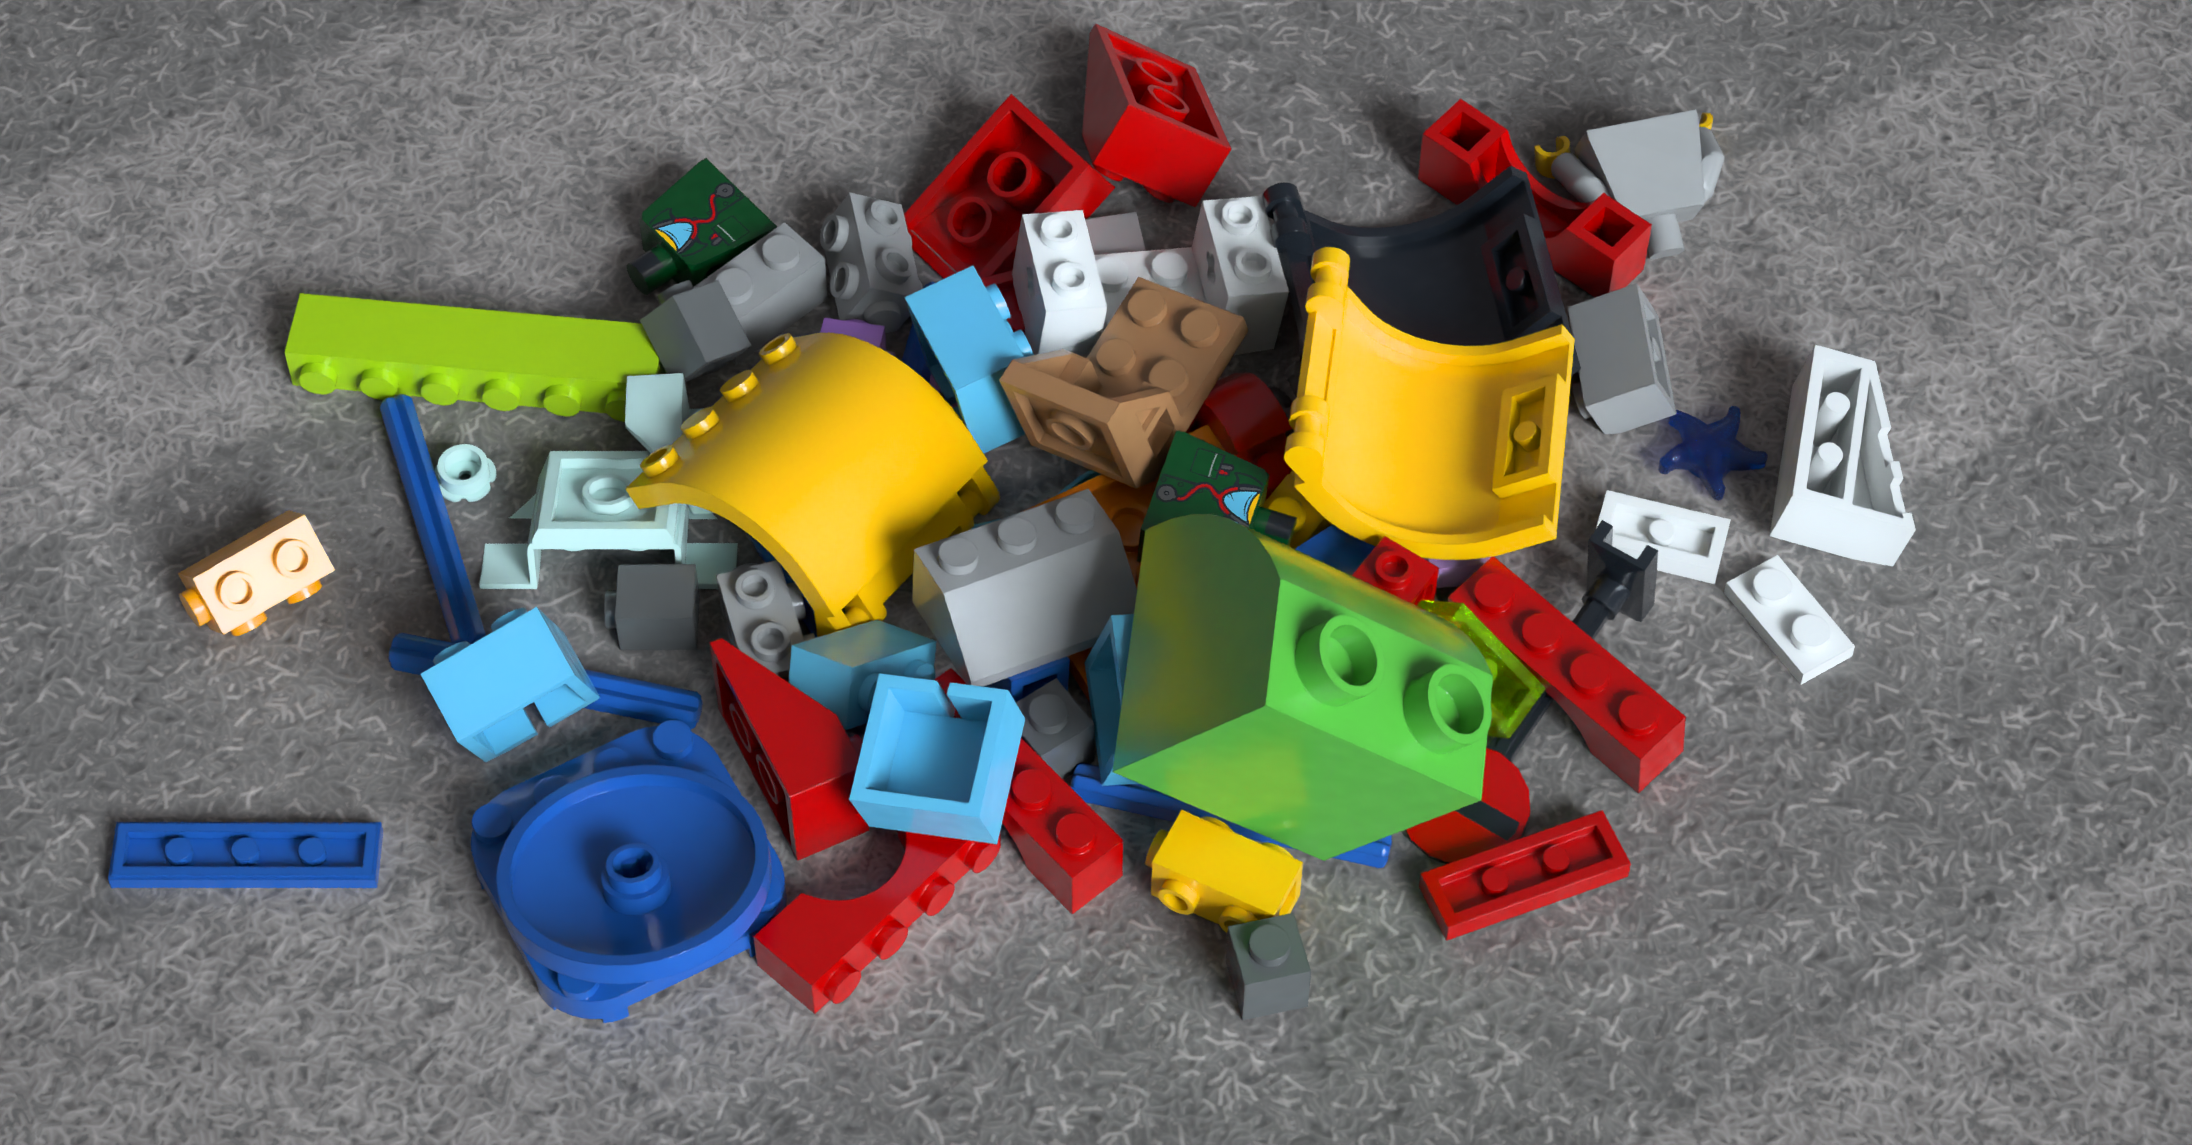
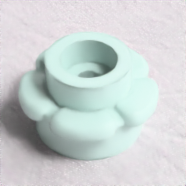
M459 444L447 449L440 456L435 468L442 496L452 502H459L461 499L475 502L482 499L490 492V483L496 479L494 463L486 457L480 448L470 444ZM463 474L471 475L469 479H460V476Z

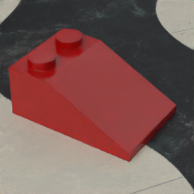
M1095 23L1089 34L1082 137L1091 157L1093 167L1112 180L1122 181L1125 177L1142 184L1147 192L1161 201L1173 203L1177 199L1196 208L1230 153L1231 146L1195 67Z
M1010 94L904 213L907 230L912 238V249L942 278L945 279L971 266H974L980 278H985L1013 270L1022 214L1083 210L1085 219H1088L1116 187L1036 114Z
M720 638L710 642L718 709L796 860H801L870 831L868 824L849 800L863 743L859 735L856 734L848 737L835 713L724 639Z

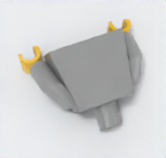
M1696 109L1586 130L1574 149L1576 156L1570 153V141L1566 136L1556 138V152H1546L1539 144L1534 146L1537 171L1547 178L1556 179L1578 202H1591L1604 192L1651 223L1652 227L1647 249L1651 260L1678 255L1685 251L1678 222L1692 220L1704 206V203L1713 196L1724 163V154L1711 131L1713 115L1703 112L1699 124Z

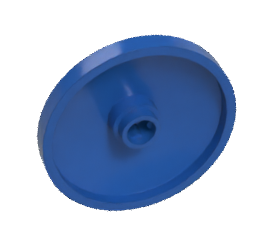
M635 765L608 769L577 779L552 792L533 806L512 829L504 843L497 865L496 884L506 926L518 945L533 959L557 973L575 979L604 984H632L660 980L686 972L713 959L735 943L750 928L765 904L770 890L772 863L767 834L761 818L747 799L734 788L710 775L691 769L666 765Z

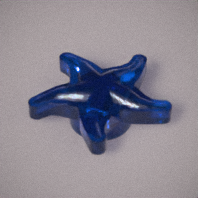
M1731 406L1724 418L1710 424H1706L1692 415L1676 410V415L1668 418V424L1679 431L1682 443L1676 445L1660 459L1658 470L1661 474H1668L1675 469L1689 470L1694 476L1700 478L1713 499L1722 500L1726 489L1722 481L1723 478L1731 470L1746 471L1764 468L1767 463L1768 454L1764 451H1752L1736 439L1741 414L1740 408L1737 406Z

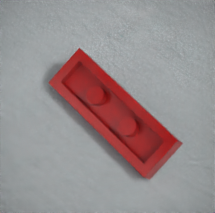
M1603 810L1423 872L1420 874L1419 888L1445 940L1448 941L1626 878L1629 875L1631 862Z

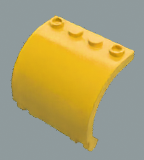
M1324 247L1315 251L1310 275L1315 283L1307 291L1305 308L1308 312L1297 397L1291 404L1289 424L1294 433L1287 437L1284 453L1285 462L1295 472L1294 487L1325 519L1349 535L1374 546H1377L1381 539L1386 536L1422 558L1442 560L1487 558L1556 539L1575 341L1568 330L1561 324L1508 342L1483 346L1449 345L1417 338L1382 321L1348 287L1350 257L1345 251L1335 247Z
M830 332L815 333L794 338L790 333L780 335L760 350L759 355L762 360L751 370H746L733 376L720 388L723 396L712 407L699 410L683 422L680 427L683 434L672 445L663 446L648 455L640 464L643 472L625 490L638 509L675 503L694 505L718 514L747 532L775 557L796 583L814 610L817 637H821L870 621H883L887 616L883 603L913 573L914 549L971 530L974 527L973 519L978 513L986 515L999 502L1000 494L983 467L988 462L987 458L961 418L940 393L908 365L877 346L844 334Z

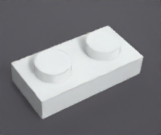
M1609 490L1606 491L1597 526L1602 520L1613 526V547L1638 559L1646 545H1649L1658 550V571L1715 584L1731 519Z
M1778 555L1726 583L1724 594L1800 685L1852 657L1855 648L1854 644Z

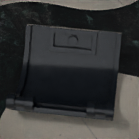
M1513 166L1506 168L1457 206L1421 221L1391 227L1365 228L1347 226L1315 215L1304 209L1298 189L1291 183L1274 184L1268 187L1262 195L1266 214L1274 220L1270 233L1273 246L1280 253L1299 334L1297 348L1301 362L1308 320V312L1305 308L1307 291L1315 283L1310 275L1312 257L1315 251L1324 247L1339 248L1349 255L1348 287L1361 302L1385 323L1414 337L1441 344L1483 346L1508 342L1561 324L1571 334L1527 173ZM1575 345L1571 376L1581 369Z

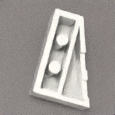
M1818 345L1813 347L1792 386L1770 537L1854 560L1894 566L1916 529L1912 513L1905 512L1899 486L1903 480L1900 462L1893 461L1887 434L1891 429L1875 361Z

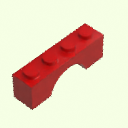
M1461 98L1423 132L1418 179L1456 205L1468 199L1509 166L1526 172L1554 271L1596 298L1626 287L1644 270L1652 227L1651 223L1604 192L1597 199L1583 203L1567 200L1551 192L1538 182L1523 165L1512 145L1508 129Z
M1494 556L1448 597L1449 622L1455 624L1470 637L1482 653L1487 665L1495 672L1501 669L1516 671L1532 680L1547 692L1575 723L1585 739L1590 753L1638 794L1683 752L1686 716Z
M949 668L934 679L939 683L946 696L950 682L966 684L952 668ZM955 708V713H954V717H953V718H960V719H962L961 716L959 715V713L957 712L956 708ZM1021 738L1002 823L1016 843L1027 869L1071 914H1074L1123 876V839Z
M897 830L898 838L905 854L899 868L885 884L867 895L849 900H826L804 893L799 894L753 936L757 966L814 1014L829 1000L834 1004L843 1002L855 990L861 979V971L877 956L882 960H886L894 955L905 942L908 935V927L923 913L928 916L936 915L950 901L955 890L954 884L970 869L974 873H980L993 862L1001 847V834H999L998 843L991 844Z

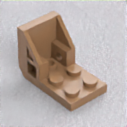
M1138 277L1087 358L1061 349L1013 359L999 381L1032 446L1137 489L1157 479L1164 466L1176 430L1187 431L1203 402L1210 394L1249 330L1242 316Z

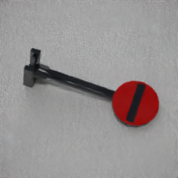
M1603 520L1588 540L1586 593L1582 597L1584 605L1572 621L1592 639H1595L1607 620H1614L1618 612L1633 620L1642 622L1655 602L1658 550L1646 545L1638 559L1633 558L1612 546L1613 526ZM1533 681L1530 683L1493 740L1486 746L1481 801L1405 829L1410 841L1429 858L1449 864L1523 838L1530 820L1529 789L1519 769L1512 761L1554 700Z

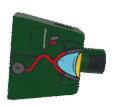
M704 158L642 212L639 218V225L645 253L627 264V272L634 285L645 295H648L671 279L677 284L690 280L694 287L776 229L777 225L707 158Z
M1176 430L1140 529L1137 562H1141L1145 530L1173 518L1191 514L1221 516L1290 546L1297 517L1264 508L1269 474L1263 468L1186 432Z

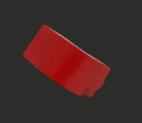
M1247 372L1234 373L1218 380L1196 415V430L1208 424L1226 452L1263 468L1269 474L1266 501L1287 474L1293 471L1284 460L1287 439L1285 432L1291 430L1292 427L1274 394L1254 374Z

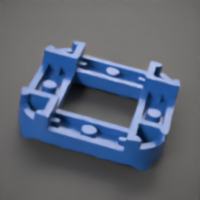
M678 720L665 721L659 726L645 727L630 732L519 783L495 796L488 804L478 808L472 817L471 852L480 886L486 890L505 927L507 928L496 884L499 856L512 829L533 806L552 792L577 779L608 769L635 765H666L695 770L726 783L740 793L713 747L703 738L693 733L684 722ZM769 840L772 878L769 893L758 917L750 928L729 948L713 959L686 972L643 983L604 984L588 982L557 973L543 966L529 956L512 937L537 983L542 999L554 1011L559 1009L566 1014L584 1019H603V1023L614 1022L629 1016L628 1006L746 950L750 958L755 956L753 936L778 915L787 904L783 867Z

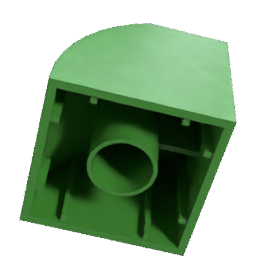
M1191 514L1173 518L1145 530L1112 772L1325 861L1481 801L1487 735L1492 718L1491 692L1493 675L1482 653L1470 637L1455 624L1432 612L1229 518L1212 514Z

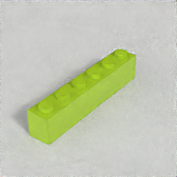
M304 293L299 295L284 351L292 384L301 386L314 394H329L335 389L362 391L365 395L378 400L406 394L408 396L423 397L433 404L443 406L454 404L457 400L484 402L487 406L500 411L514 410L518 406L546 408L555 415L565 417L574 416L579 411L606 413L611 418L625 422L627 376L667 374L642 323Z

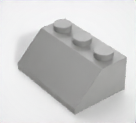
M1089 489L914 549L912 602L966 685L984 687L1091 648L1095 645L1111 615L1134 614L1137 588L1120 533Z

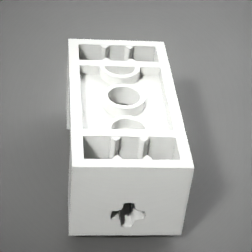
M1262 196L1203 200L1192 247L1094 255L1083 210L1022 214L1012 276L1019 310L1022 313L1025 325V335L1034 355L1065 349L1087 358L1138 277L1244 317L1249 331L1234 355L1274 349L1289 290L1277 248L1273 246L1270 233L1271 227Z

